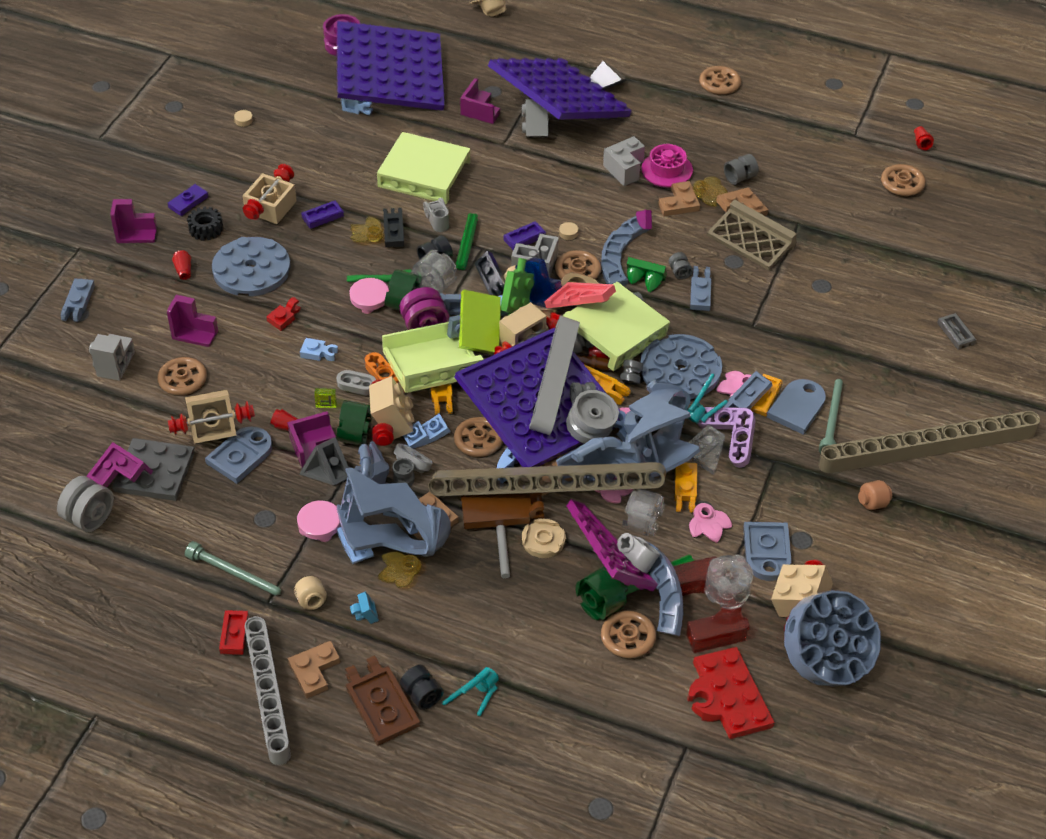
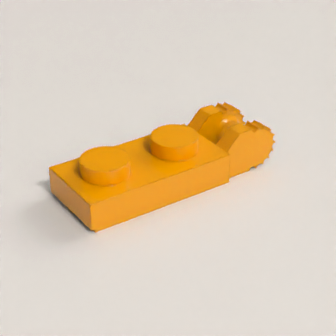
M584 364L616 404L621 405L624 402L623 396L627 397L630 395L631 390L629 387L618 382L617 379Z
M451 383L431 387L432 402H434L435 415L440 414L439 402L443 401L447 402L446 410L448 414L453 413Z
M685 462L675 468L674 501H676V512H681L682 501H690L688 509L689 512L693 513L697 498V463Z

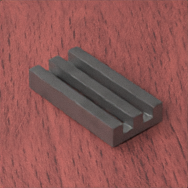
M956 313L938 318V325L958 350L962 346L966 348L969 344H976V338Z

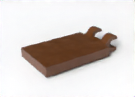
M542 492L461 495L464 529L530 524V519H543L544 503L541 498Z
M374 655L366 659L370 674L360 677L356 667L352 665L345 668L347 672L345 675L349 682L346 684V690L376 745L379 746L420 727V720L390 667L382 668Z

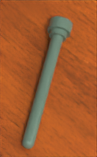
M841 379L835 380L826 435L819 445L820 453L823 447L837 444L834 440V433L843 386Z
M191 541L185 550V557L193 561L201 559L277 596L281 593V589L278 586L205 552L202 545L195 541Z

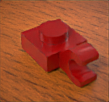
M295 297L290 298L285 308L280 305L266 316L267 322L282 331L295 320L294 314L301 310V307L297 305L300 301Z

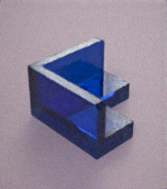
M533 257L526 260L524 270L527 273L534 274V285L529 299L533 305L546 308L544 301L562 287L561 280L549 278L545 260Z

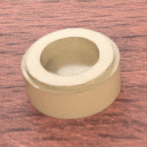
M241 110L234 115L235 123L238 126L245 127L253 122L250 111Z
M571 222L561 224L559 227L560 237L565 240L575 239L578 236V226Z

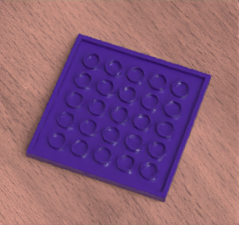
M337 21V98L443 110L444 92L440 34Z
M498 58V60L489 61L488 67L558 119L630 117L632 110L626 107V103L615 99L612 93L604 91L601 85L593 83L590 77L582 75L579 69L571 67L562 58H558V60L550 58L546 60L539 58L534 60L527 58L522 60L515 58L505 60Z
M555 328L456 372L454 376L522 467H539L584 444L572 437L567 429V416L573 406L570 400L571 383L579 382L580 384H585L586 382H593L596 390L606 393L577 355L572 352L551 434L547 435L529 429Z

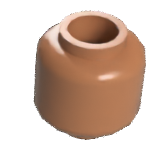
M881 480L867 482L861 486L858 499L868 510L884 508L888 506L892 499V490Z

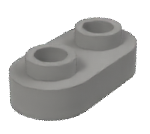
M351 370L341 371L336 377L337 386L341 390L362 395H370L369 385L376 380L372 375Z
M398 443L395 447L394 454L396 458L410 459L414 464L415 471L424 473V471L430 470L433 462L428 457L405 444Z

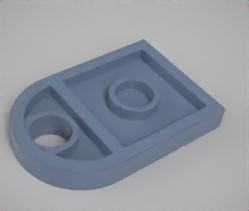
M799 379L792 381L785 387L771 406L766 418L804 435L824 406L825 391L819 384L811 380ZM805 389H811L814 392L809 393L806 392Z
M259 427L239 429L236 431V436L229 437L205 457L206 464L237 484L270 455L272 450L271 437L267 431ZM256 437H262V438H263V439L260 440V441H254V440H253V439L256 438Z
M744 522L745 560L749 572L761 580H778L782 565L791 564L788 523ZM764 567H772L775 571L768 572L764 570Z

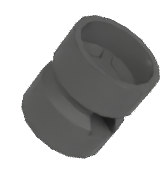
M751 154L743 155L724 164L725 176L733 185L743 182L745 179L755 177L759 172L758 163Z

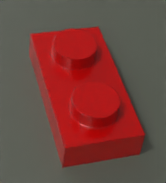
M225 610L219 646L220 654H244L246 640L245 623L249 619L248 611Z

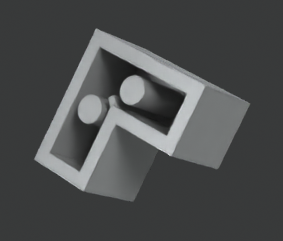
M526 99L525 104H522V117H525L526 121L522 122V133H526V138L548 137V111L534 100Z
M633 136L605 148L603 166L623 186L638 181L640 164L644 161L645 146Z
M540 234L536 246L516 243L511 256V266L518 265V258L527 259L525 269H527L528 273L534 274L535 278L549 280L558 256L559 237Z
M98 334L94 342L90 344L89 353L92 355L93 367L97 377L121 380L135 353L132 338L113 334L108 336Z

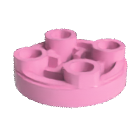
M361 279L351 286L350 300L363 313L369 314L373 310L384 306L386 292H389V288L379 279Z
M328 501L310 502L301 508L297 516L299 533L322 542L331 540L332 536L337 532V528L341 527L337 506Z

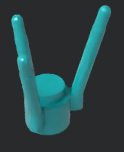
M714 374L710 375L694 403L687 410L691 415L689 419L696 424L700 420L705 423L711 415L728 403L727 400H724L706 414L704 413L706 409L699 403L715 377Z
M485 667L471 681L442 701V704L446 705L460 694H465L473 687H476L481 692L488 691L477 712V715L481 716L492 694L498 689L495 685L499 680L498 675L491 668Z

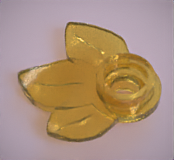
M706 177L704 180H697L693 184L695 195L702 198L704 203L713 207L717 204V195L728 193L726 188L720 185L721 180L717 177Z
M368 216L365 224L350 225L351 232L353 233L350 239L355 242H378L384 237L381 222L372 216Z
M400 552L383 554L382 559L387 567L380 572L378 578L386 583L395 582L397 588L406 587L412 582L413 576L420 572L421 562L414 555L405 556Z

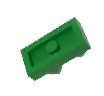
M628 257L626 263L627 277L631 284L646 276V288L648 292H651L659 286L662 280L665 281L667 276L666 266Z

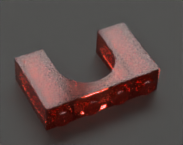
M709 557L673 566L679 579L682 596L694 593L707 594L715 598L722 608L713 616L687 623L686 636L693 653L746 641L747 631L750 630L749 622L746 617L743 618L741 604L738 599L735 600L732 584L730 581L727 582L724 566L719 564L717 557Z

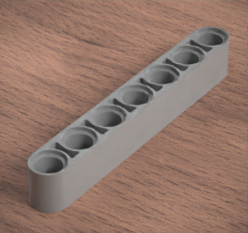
M561 315L558 319L529 427L531 430L550 435L552 432L580 324L579 321Z
M255 616L246 621L245 631L268 756L273 764L283 765L289 761L291 754L266 623L263 618Z

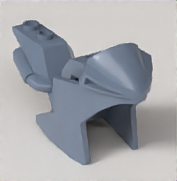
M652 380L646 386L650 394L629 405L631 411L626 414L624 422L627 433L625 442H621L615 437L593 438L579 448L557 459V465L658 462L664 465L666 472L676 468L700 452L699 446L679 440L684 420L691 417L690 412L687 411L690 404V395L682 387L665 381ZM657 429H660L657 433H655V434L652 436V433H651L652 431H655V430H657ZM652 472L650 475L654 478L656 476H659L660 474L658 472ZM589 474L585 475V478L587 480H595L594 476ZM614 474L606 475L610 480H614V478H616V475ZM565 475L563 478H571V476Z
M373 441L370 442L369 446L362 444L358 450L361 466L345 469L348 477L341 505H337L340 525L348 545L354 551L385 546L406 553L422 555L423 557L433 556L444 545L451 532V521L447 513L441 508L429 504L427 506L423 505L407 483L385 484L386 477L389 474L388 463L385 462L381 451ZM379 513L397 517L409 534H415L419 531L424 540L410 538L396 523L368 525L363 519L366 516Z

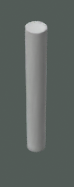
M499 525L496 526L501 577L509 578L510 570L505 526Z

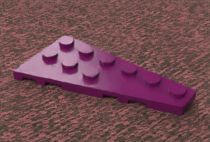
M571 499L566 505L571 516L576 520L610 576L627 586L632 584L640 590L654 591L658 583L650 574L637 569L619 551L616 537L584 503Z

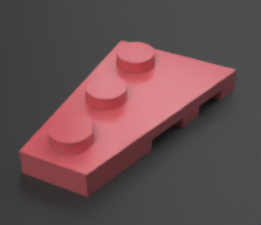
M567 282L544 302L546 308L602 303L608 301L609 297L616 292L613 284Z

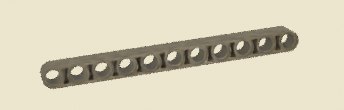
M1024 411L827 445L822 448L819 468L824 473H836L1030 439L1036 434L1040 416L1033 411Z
M648 462L440 470L433 474L428 483V489L435 496L659 488L664 484L666 468L661 463ZM658 472L661 477L653 478L650 474ZM636 473L639 478L632 479L628 474ZM614 474L617 479L610 480L606 475ZM569 475L573 478V481H566L563 476ZM585 475H592L595 477V480L589 481L585 478ZM548 476L552 481L545 482L542 480V477ZM526 477L530 480V482L524 483L520 480V478ZM499 478L507 479L508 484L501 483ZM461 479L466 485H459L456 480ZM477 479H484L487 484L482 485ZM435 480L442 481L444 486L437 485Z

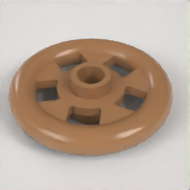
M725 66L709 67L699 77L700 84L706 91L718 95L733 93L741 85L740 75L735 70Z
M906 164L889 166L881 175L883 186L889 192L900 196L918 194L923 190L926 183L925 177L920 170ZM888 178H894V182H890Z
M574 250L564 253L557 259L555 271L561 280L569 273L584 275L587 271L591 272L587 276L596 280L601 272V264L593 254ZM590 261L592 265L588 266L586 262ZM563 265H569L568 269H563Z
M190 357L172 359L165 363L158 372L160 387L169 394L179 396L197 391L203 386L207 378L205 366L200 361ZM180 365H187V367L178 368ZM197 369L198 374L192 375L191 370ZM169 371H173L172 376L166 375ZM191 380L194 382L193 384H191V385H189V386L186 385V384L189 383ZM174 381L178 385L174 387L170 384Z
M473 417L463 421L454 433V442L457 448L464 454L473 457L489 456L498 451L503 444L502 439L485 417ZM472 426H475V427H476V428L472 429L471 431L468 430L469 427H472ZM487 426L492 430L488 432L484 427ZM469 436V441L463 442L462 437ZM490 437L496 438L494 443L488 442ZM474 445H476V446H482V445H483V448H482V449H476V448H473V447H474Z
M620 611L606 619L601 629V638L603 644L611 653L623 658H636L651 650L656 640V630L653 623L643 614L635 611ZM634 620L639 622L640 626L637 628V626L631 623V621ZM620 622L623 625L618 630L613 627L614 624ZM640 633L647 634L646 641L639 640ZM617 636L620 642L615 644L611 637ZM626 645H636L634 649H626Z

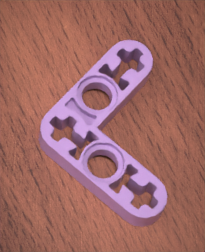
M704 407L706 409L704 413L706 414L714 407ZM721 408L711 415L705 423L701 420L698 422V426L703 429H733L729 458L732 464L738 468L745 467L749 463L756 422L755 416L750 409ZM722 415H730V419L727 422L722 423L719 421ZM745 416H748L749 418L745 421V428L741 419H744ZM740 434L748 435L744 442H738L737 437ZM739 448H741V453L743 457H740V460H737L736 457H739Z

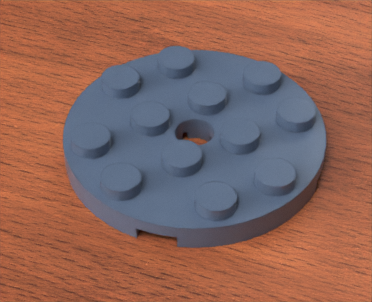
M240 237L222 246L212 261V272L215 282L220 288L234 295L242 293L249 294V296H259L269 293L285 282L290 269V259L285 248L273 239L262 237Z
M673 334L660 341L656 339L645 348L641 356V363L644 364L641 375L647 385L652 380L665 381L682 387L688 392L690 399L697 398L711 374H714L715 377L704 395L712 391L721 378L722 361L720 356L715 353L712 345L695 336ZM684 365L685 368H681L680 370H678L677 366Z

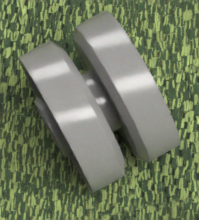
M598 390L584 391L576 397L566 420L567 429L572 437L584 444L593 438L609 437L618 420V406L613 398Z
M78 476L69 482L62 491L57 503L58 516L85 532H92L98 529L109 516L113 507V492L86 476Z

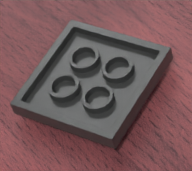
M133 438L128 452L142 460L153 470V473L150 475L143 470L135 482L118 473L112 486L113 491L176 501L195 454L194 447Z

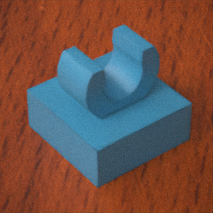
M366 591L358 594L359 603L350 606L352 615L356 616L357 621L366 618L370 624L379 621L375 602Z

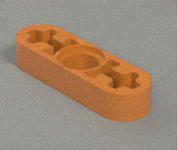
M372 352L366 355L365 368L376 380H383L392 376L396 383L399 382L390 364L381 354ZM384 372L390 374L388 377L380 376V374Z

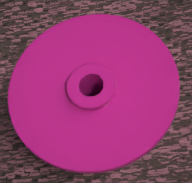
M662 144L653 148L650 156L643 161L641 168L646 180L661 187H671L673 183L686 182L693 173V167L687 159L686 152L673 144Z

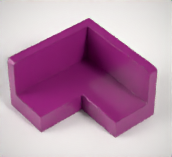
M474 78L460 98L461 115L493 124L500 115V108L488 104L491 100V93L478 90V79Z
M113 199L110 216L116 243H154L157 232L155 213H135L133 199Z
M175 295L167 309L172 339L210 347L218 333L216 317L197 313L194 298Z
M328 411L287 422L290 441L301 468L304 467L315 446L335 437Z
M112 442L86 477L107 488L118 473L135 482L143 470L150 475L153 473V470L142 460Z

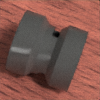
M678 252L669 258L668 263L677 279H686L692 274L693 268L688 262L685 253Z
M624 360V372L621 373L620 381L639 385L641 380L639 375L643 370L644 364L638 361Z
M579 382L571 383V402L574 403L576 397L584 391L596 390L595 384L593 382H586L585 384H580Z
M407 458L397 459L392 466L394 483H407L410 487L415 480L414 464Z

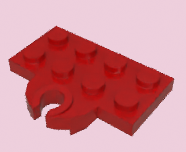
M737 647L694 657L693 664L700 678L691 684L687 699L688 702H692L695 698L702 697L707 701L705 703L696 702L692 705L691 710L702 718L701 721L712 722L721 720L729 739L773 728L775 722Z

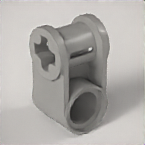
M443 198L429 203L427 201L423 202L425 215L433 229L437 232L447 231L449 229V212Z
M624 533L618 539L617 546L619 551L637 569L648 573L660 553L641 537H634L632 534Z

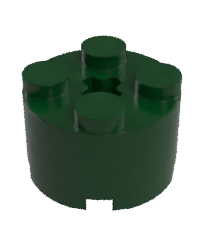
M395 269L389 281L390 288L389 292H386L384 305L400 311L402 299L409 292L420 288L423 277Z
M349 400L343 401L339 416V427H337V441L360 446L367 444V433L370 430L372 421L369 404Z
M605 566L576 583L577 597L581 596L583 600L580 605L594 620H604L626 605L627 585L613 579Z

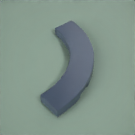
M636 216L622 223L620 228L610 234L604 244L601 270L606 284H614L616 282L622 286L628 284V279L621 266L622 253L633 239L649 231V229L640 227Z
M646 541L660 553L649 570L651 577L658 583L656 588L659 590L661 597L657 631L680 636L683 619V598L678 576L665 554L656 546Z

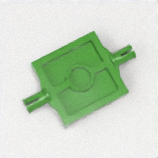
M518 258L517 269L507 271L500 310L507 312L508 315L530 303L529 297L534 285V274L524 271L527 260L524 258Z

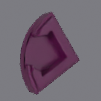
M637 211L636 217L640 227L652 229V211Z

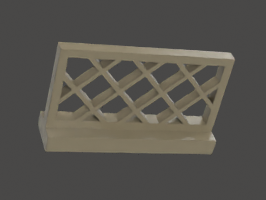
M734 199L730 203V209L707 232V236L763 268L770 270L789 249L792 250L796 246L797 233ZM730 216L738 221L736 223L727 224V220ZM749 226L753 231L742 232V227ZM739 227L740 233L729 234L728 229ZM726 229L725 235L715 233L717 230ZM757 235H765L768 237V240L758 241ZM754 236L755 241L744 242V237ZM741 238L742 243L734 244L730 239ZM779 243L783 245V248L773 249V244ZM770 244L771 250L760 251L759 246ZM747 247H757V252L750 253L746 251ZM772 255V260L768 263L762 260L761 256Z

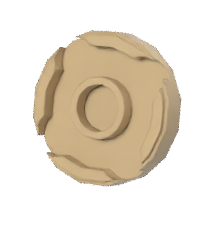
M537 519L534 520V523L525 526L522 532V545L532 556L550 558L563 550L566 540L564 529L562 530L559 526L560 524L556 521Z

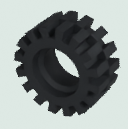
M204 206L203 209L199 207L197 211L193 210L191 211L192 214L189 213L187 218L189 233H191L192 237L195 236V239L198 240L200 238L201 241H204L207 238L209 241L211 240L210 237L215 239L217 235H221V231L223 232L222 216L216 208L213 210V207L207 209Z

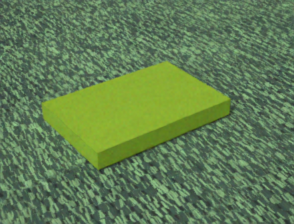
M465 289L461 292L459 348L494 355L495 347L499 346L501 297Z

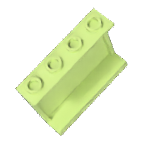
M402 132L377 172L378 187L433 201L443 198L444 203L447 204L451 186L464 164H470L471 162L470 148Z
M618 282L613 284L616 292L609 297L608 301L580 304L563 315L580 322L578 333L610 357L608 367L612 371L621 367L624 360H631L643 352L654 340L664 338L670 324L669 320Z
M449 322L382 335L383 353L405 393L457 382L454 378L456 372L484 359L481 355L475 356L471 350L459 348V337L449 338L447 336Z

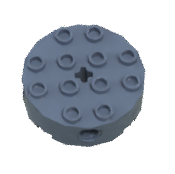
M831 590L803 598L791 610L785 625L784 645L790 663L803 678L816 685L841 686L861 679L863 675L868 674L874 667L880 652V629L877 622H874L872 614L868 611L870 608L860 598L844 591Z

